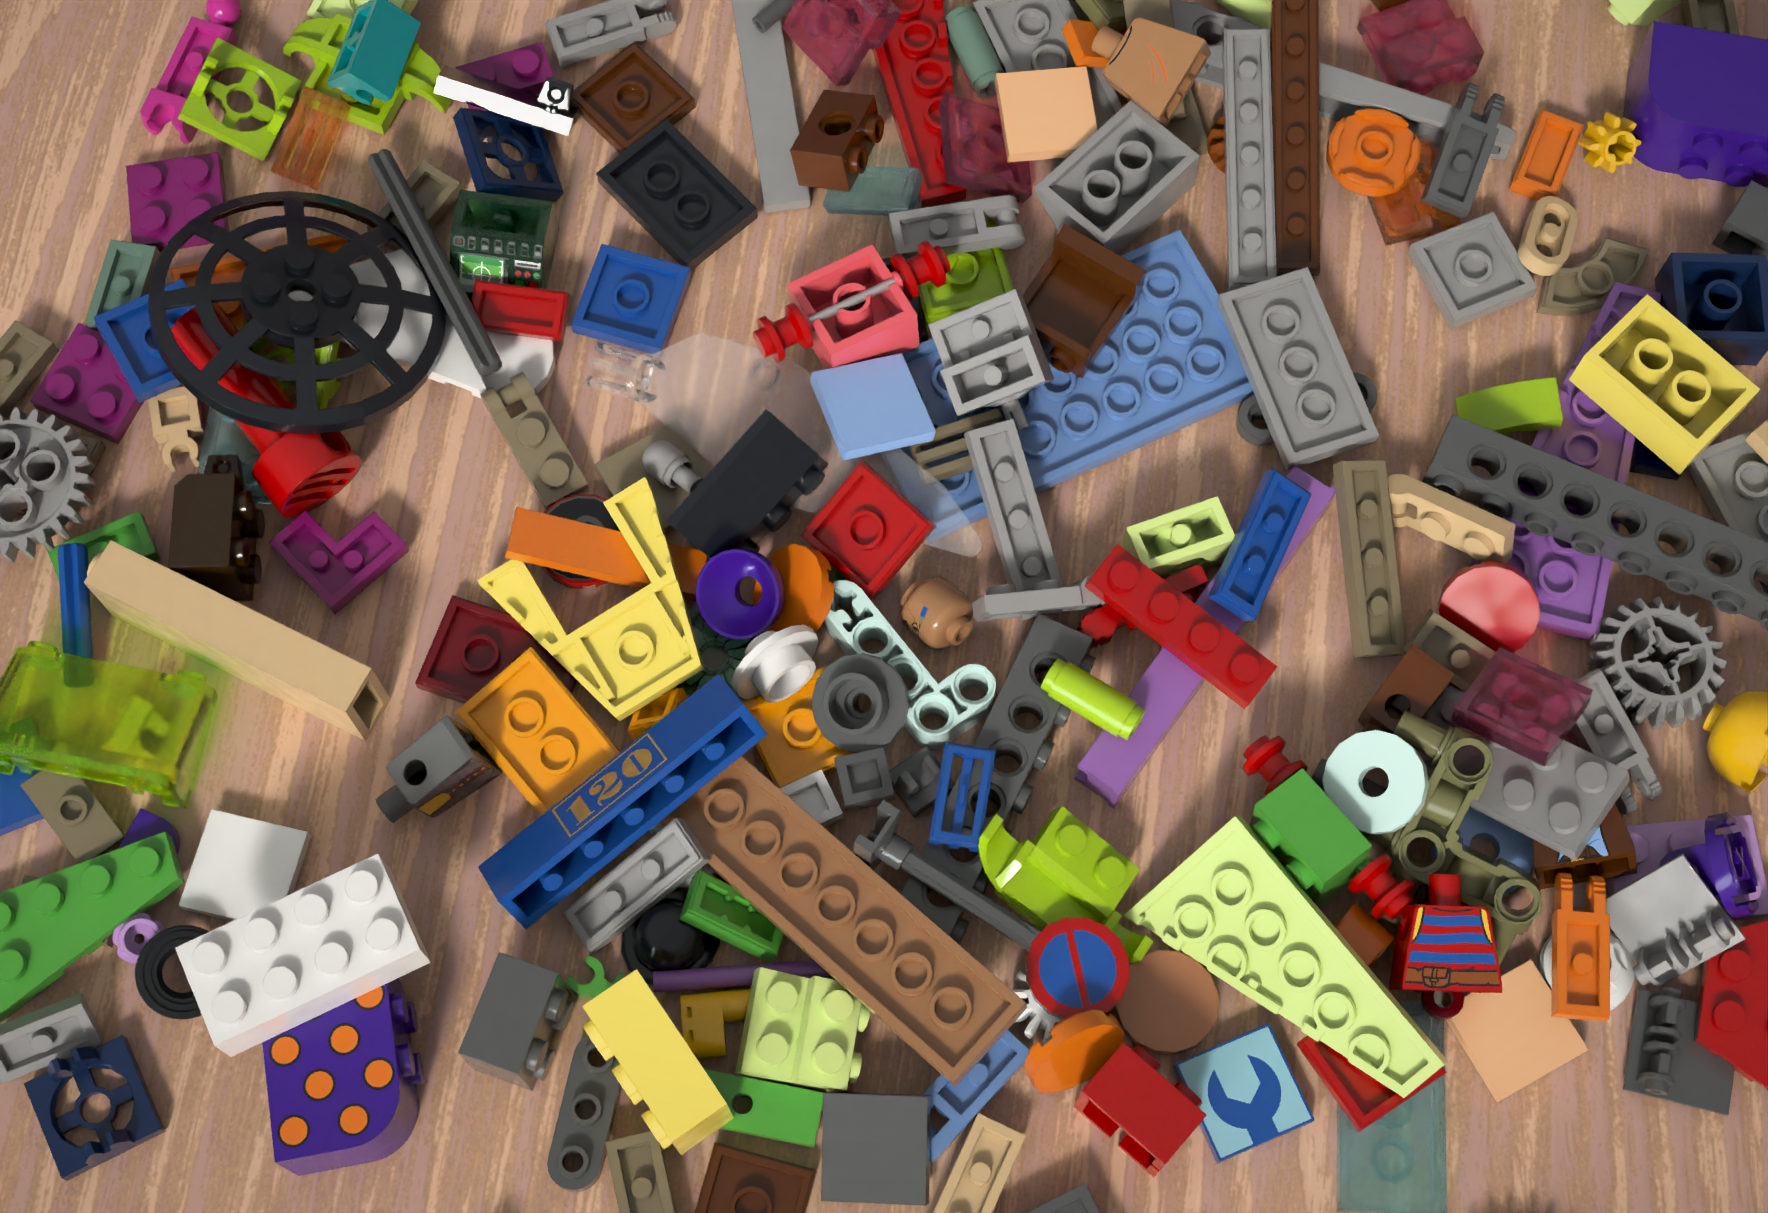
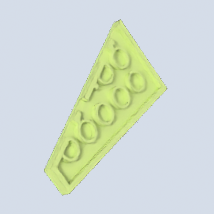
M1241 815L1234 816L1123 915L1135 924L1143 925L1163 938L1162 941L1175 950H1181L1206 966L1209 972L1272 1013L1280 1014L1315 1041H1321L1348 1058L1349 1063L1403 1098L1448 1063L1442 1053Z

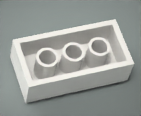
M379 854L373 855L175 947L213 1044L230 1057L431 963L391 869Z

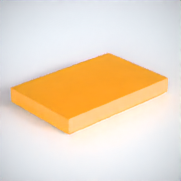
M532 647L454 712L540 816L621 752Z

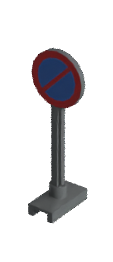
M882 800L877 808L875 830L872 829L867 838L859 834L853 848V853L871 869L875 870L881 861L897 871L903 869L1024 948L1028 953L1025 960L1027 985L1034 1000L1048 1014L1062 1020L1089 1010H1103L1105 1014H1108L1123 998L1130 979L1129 958L1121 940L1108 927L1088 918H1064L1047 925L1042 931L1036 930L913 850V844L897 835L901 811L885 800Z

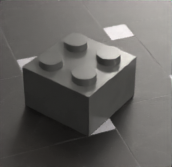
M499 952L458 1053L475 1071L533 1091L537 1079L544 1081L551 1069L555 1051L549 1048L557 1029L564 1031L567 1027L574 1008V1001L569 1000L571 992L560 974Z

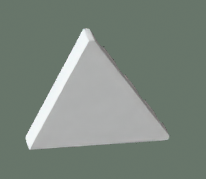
M402 249L384 254L393 265L400 279L402 290L430 296L428 284L423 273L409 255ZM371 259L349 266L356 275L359 284L387 287L380 270ZM293 291L288 294L289 298L296 302L313 299L305 291ZM360 303L356 323L372 338H375L386 321L389 306ZM404 308L399 332L391 346L386 350L397 363L409 368L415 364L426 345L432 325V314ZM446 312V328L439 359L428 378L445 385L447 382L469 390L473 396L481 398L480 394L486 391L485 384ZM340 339V341L349 344L350 348L357 350L346 339Z

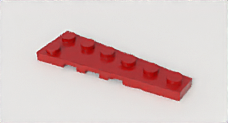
M857 0L921 208L966 199V182L960 134L958 132L956 101L954 99L943 0Z

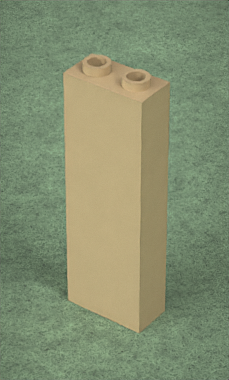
M112 540L105 550L98 553L89 564L87 578L84 583L112 616L364 741L369 737L391 699L371 667Z

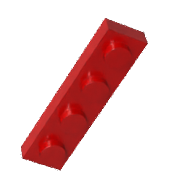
M1118 544L1084 586L1243 709L1252 702L1278 667Z

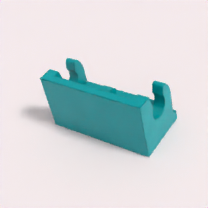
M370 0L357 7L327 84L334 89H340L357 101L367 105H371L374 97L384 102L391 100L421 22L388 0Z

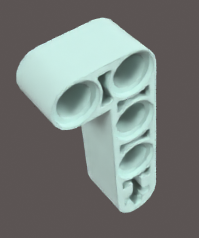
M848 580L834 582V597L829 614L823 622L825 629L847 656L864 653L880 657L897 669L900 676H907L915 681L916 686L907 691L909 710L904 728L922 748L928 746L930 750H939L945 747V742H953L990 713L994 705L996 693V679L990 670L979 664H967L938 684L857 584ZM840 605L844 609L852 606V619L856 624L853 629L852 619L843 609L835 612V606ZM877 639L882 641L886 647L879 653L870 654L861 649L860 645L866 640ZM967 685H976L981 687L986 695L980 700L971 701L964 698L960 690ZM936 713L941 715L947 723L938 730H931L924 727L920 720L927 714Z

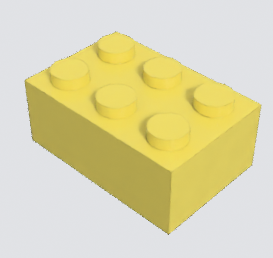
M1648 294L1584 355L1568 379L1679 475L1744 410L1761 390Z
M637 969L582 1006L591 1019L582 1027L605 1061L614 1055L619 1061L620 1065L611 1071L634 1105L644 1099L650 1109L641 1116L663 1149L673 1144L682 1155L734 1119L726 1101Z

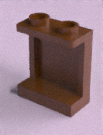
M1066 224L1055 237L1053 253L1026 289L1023 298L1048 362L1061 372H1072L1083 378L1142 293L1146 270Z

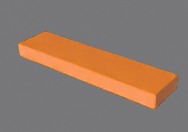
M516 507L505 558L642 589L651 583L620 531ZM668 543L684 599L697 602L696 584L699 574L706 564L707 555L701 550Z

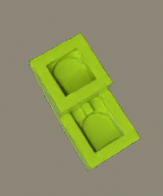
M1556 377L1490 387L1457 397L1454 402L1456 416L1507 437H1510L1511 432L1560 429L1563 422Z

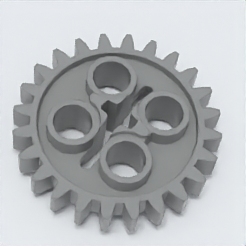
M14 407L10 420H6L0 413V552L10 563L15 562L18 550L20 549L27 557L35 559L36 545L40 543L50 552L53 551L54 545L51 537L55 534L69 539L71 536L65 525L69 521L82 524L84 520L76 512L77 507L92 506L93 503L82 491L96 487V482L86 474L95 469L94 463L85 456L89 452L87 446L80 439H77L78 435L69 425L64 426L53 414L46 419L38 409H33L27 418L18 407ZM15 448L8 458L1 460L8 450ZM55 469L48 479L40 481L46 471ZM28 509L22 519L13 522L15 515L19 511Z

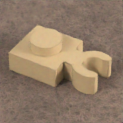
M184 386L170 389L148 399L153 437L158 444L166 443L162 449V459L171 472L177 471L176 458L183 452H189L195 467H201L203 464V454L192 439V437L206 435L201 400L197 399Z

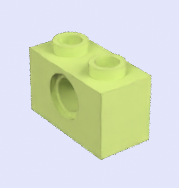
M1218 496L1126 527L1121 547L1161 578L1165 579L1197 564L1205 569L1223 563L1235 534Z

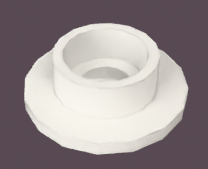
M804 624L790 626L778 632L771 630L760 634L749 643L745 650L746 656L735 669L731 681L733 690L739 697L744 699H752L761 695L769 703L780 702L798 692L814 674L816 665L812 657L818 645L817 634L812 628Z

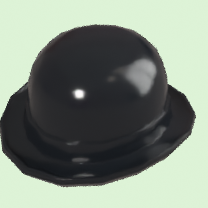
M681 890L672 891L622 932L621 954L625 964L631 973L637 969L647 984L653 985V971L706 968L716 955L720 946L719 938L679 920L688 892Z

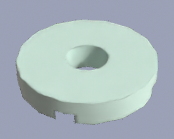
M1378 730L1356 733L1339 743L1327 759L1322 779L1325 794L1359 831L1374 835L1395 832L1410 822L1423 808L1429 788L1426 764L1415 748L1400 736ZM1381 768L1388 775V788L1382 795L1370 797L1364 791L1363 778L1371 769Z

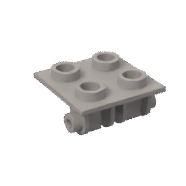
M1684 854L1677 856L1606 897V914H1610V928L1636 961L1637 965L1632 969L1637 980L1642 985L1651 982L1657 988L1746 939V936Z

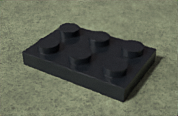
M667 119L596 173L598 183L680 265L690 267L691 271L758 218L757 208Z

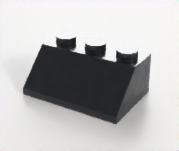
M766 409L666 521L710 558L723 551L737 548L759 552L760 547L757 544L770 530L776 532L788 521L793 512L790 507L802 494L808 496L817 489L825 478V474L822 471L829 464Z

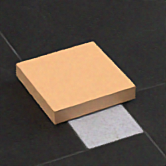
M1087 66L996 73L995 87L1007 162L1067 158L1098 130Z
M1531 959L1501 976L1502 993H1470L1464 997L1463 1008L1451 1019L1446 1020L1497 1103L1589 1050L1569 1018L1551 1017L1552 991Z

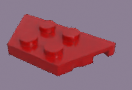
M1768 920L1741 927L1740 930L1746 936L1745 940L1703 963L1694 1041L1714 1056H1720L1732 1065L1735 1071L1749 1081H1755L1768 1090Z

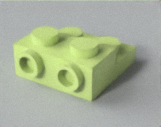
M759 967L754 970L735 1073L820 1092L847 1091L848 1083L854 1084L860 1074L862 1056L861 1053L854 1052L857 1031L863 1032L868 1024L870 1010L836 980L820 976L806 978Z

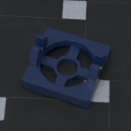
M460 107L453 116L477 195L491 196L495 213H499L508 205L510 214H516L528 208L535 200L557 202L564 194L543 128L486 110ZM501 143L514 146L521 155V161L509 158L504 153ZM486 158L497 159L503 166L508 168L511 179L501 178L488 167ZM527 162L536 163L537 177L533 181H528L524 170Z
M122 1035L97 1048L92 1046L75 1048L71 1050V1057L51 1060L47 1066L48 1072L24 1083L59 1174L64 1180L68 1181L166 1132L128 1039ZM90 1069H111L123 1076L127 1084L112 1091L103 1087H97ZM74 1077L80 1091V1096L76 1100L74 1110L56 1118L55 1109L58 1095L66 1083ZM105 1094L110 1100V1113L101 1122L95 1124L87 1122L82 1111L84 1103L92 1095ZM134 1100L131 1120L125 1129L115 1130L112 1123L118 1116L119 1107ZM83 1125L88 1129L95 1130L100 1142L89 1141L84 1146H78L66 1139L63 1134Z

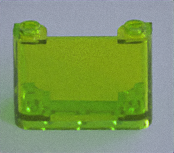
M29 641L27 647L15 648L0 678V774L12 776L16 765L23 773L32 774L33 769L126 786L130 788L133 794L143 795L144 791L162 795L161 803L163 805L188 808L218 698L215 689L206 683L207 677L205 675L190 670H178L177 674L173 675L59 653L57 647L40 641Z

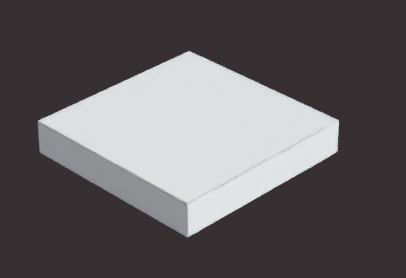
M211 809L178 906L183 910L233 921L292 894L311 835L307 831Z

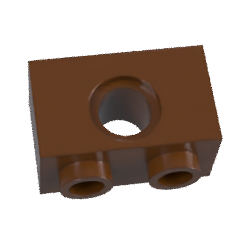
M823 90L790 149L800 186L851 191L858 175L864 173L868 157L875 143H879L883 136L884 120L878 114L875 95Z

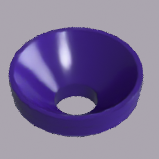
M738 548L723 551L713 556L704 565L699 574L696 584V599L700 613L713 630L727 638L742 640L765 632L776 622L783 608L785 593L783 580L774 564L758 552ZM746 576L758 580L762 587V597L756 605L746 603L740 595V584Z

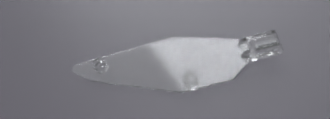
M702 332L652 355L597 341L595 346L597 352L631 362V365L626 366L600 358H592L589 368L601 374L624 380L626 385L586 376L584 386L638 401L712 465L716 466L767 409L829 464L822 471L825 474V478L817 489L808 496L802 494L791 507L818 514L859 463L863 461L870 465L917 509L925 510L926 517L936 525L935 529L922 544L967 557H975L982 551L983 541L946 487L900 448L842 460L811 386V374L790 356L785 355V360L777 363L772 356L764 358L757 347Z

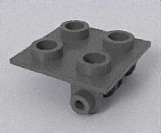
M1662 987L1660 993L1639 988L1623 1090L1726 1116L1729 1115L1735 1070L1725 1059L1720 1056H1714L1694 1041L1698 1002L1682 999V991L1675 988Z

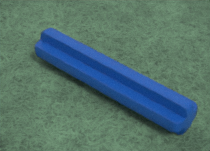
M68 543L58 547L64 685L70 690L89 689L94 685L90 589L84 583L88 570V549L86 545L81 543Z

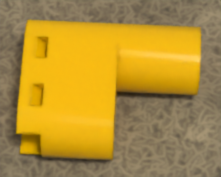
M751 989L680 995L683 1039L697 1059L727 1056L725 1022L745 1020Z

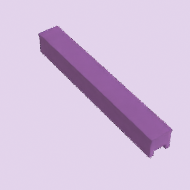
M1295 465L1286 477L1312 495L1269 591L1326 513L1336 493L1334 487L1330 486L1329 488ZM1218 570L1195 604L1238 636L1247 622L1208 597L1219 573ZM1163 647L1128 695V697L1139 703L1138 706L1146 710L1141 723L1132 737L1127 741L1120 736L1117 738L1103 729L1078 764L1077 768L1080 770L1074 779L1109 802L1108 805L1114 809L1206 680Z

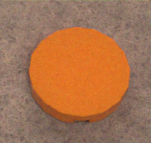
M1364 108L1355 111L1354 115L1348 116L1346 119L1344 117L1336 123L1327 143L1326 161L1333 177L1346 189L1363 196L1381 197L1399 191L1410 182L1420 161L1419 139L1417 135L1414 137L1412 131L1408 128L1409 123L1401 116L1385 109Z
M791 544L781 547L768 559L778 569L783 580L785 591L784 604L778 619L766 631L773 630L778 632L790 626L804 624L816 632L829 614L834 597V582L829 581L827 571H832L829 561L820 551L806 546ZM756 580L753 591V605H756L762 597V587L758 580Z
M1089 1010L1077 1013L1053 1026V1029L1049 1031L1052 1039L1044 1046L1038 1041L1031 1047L1024 1062L1025 1073L1033 1086L1042 1093H1057L1071 1089L1096 1075L1124 1042V1030L1111 1013L1107 1016L1103 1010Z

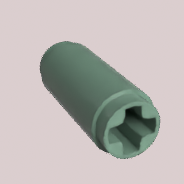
M971 6L958 7L949 12L945 17L947 34L973 91L980 98L993 97L997 95L995 87L996 73L1005 72L978 13Z

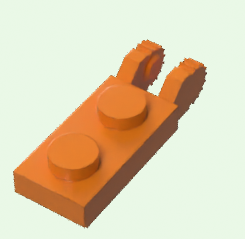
M1560 872L1556 875L1553 891V907L1555 912L1552 913L1551 1017L1605 1022L1609 1019L1610 914H1606L1605 879L1602 876H1590L1588 878L1585 888L1586 912L1573 911L1574 885L1572 875Z

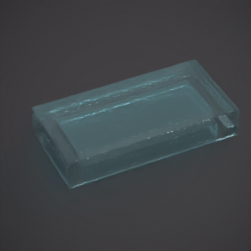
M867 166L864 173L858 175L850 192L827 189L823 206L831 214L889 216V213L913 210L916 207L923 175L919 168Z

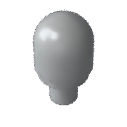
M658 440L646 447L642 457L643 466L647 473L662 485L669 486L670 488L681 486L691 494L703 480L692 471L693 463L689 460V456L671 442Z

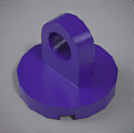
M1725 812L1708 816L1705 820L1704 834L1706 844L1670 852L1660 861L1659 867L1684 854L1697 867L1699 875L1713 894L1720 896L1729 915L1734 918L1754 915L1758 909L1759 902L1757 900L1749 901V893L1757 892L1756 886H1758L1746 838L1742 836L1741 832H1732L1730 826L1736 825L1737 820L1734 816Z

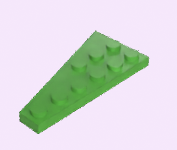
M167 832L156 834L0 893V1023L66 974L64 970L84 954L91 955L104 945L102 944L104 943L103 940L111 935L115 928L138 913H146L185 883L170 834Z

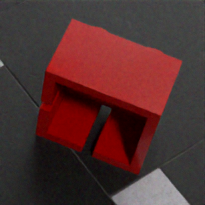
M1123 1042L1083 1088L1074 1108L1108 1138L1121 1127L1127 1135L1118 1144V1147L1154 1178L1207 1115L1199 1108L1202 1104L1201 1099L1190 1088L1181 1082H1177L1173 1086L1157 1072L1161 1066L1150 1053L1140 1046H1136L1132 1050Z

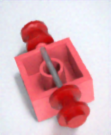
M923 241L918 244V255L908 260L899 253L891 256L890 264L893 272H890L872 244L788 283L790 304L785 306V317L775 322H772L766 316L757 319L759 329L753 331V337L759 351L764 358L772 356L779 363L785 360V349L798 343L805 350L812 347L824 369L890 355L903 354L920 346L917 313L908 300L911 301L918 298L919 286L929 281L937 288L946 284V273L950 272V264L944 251L940 246L933 247L928 241Z

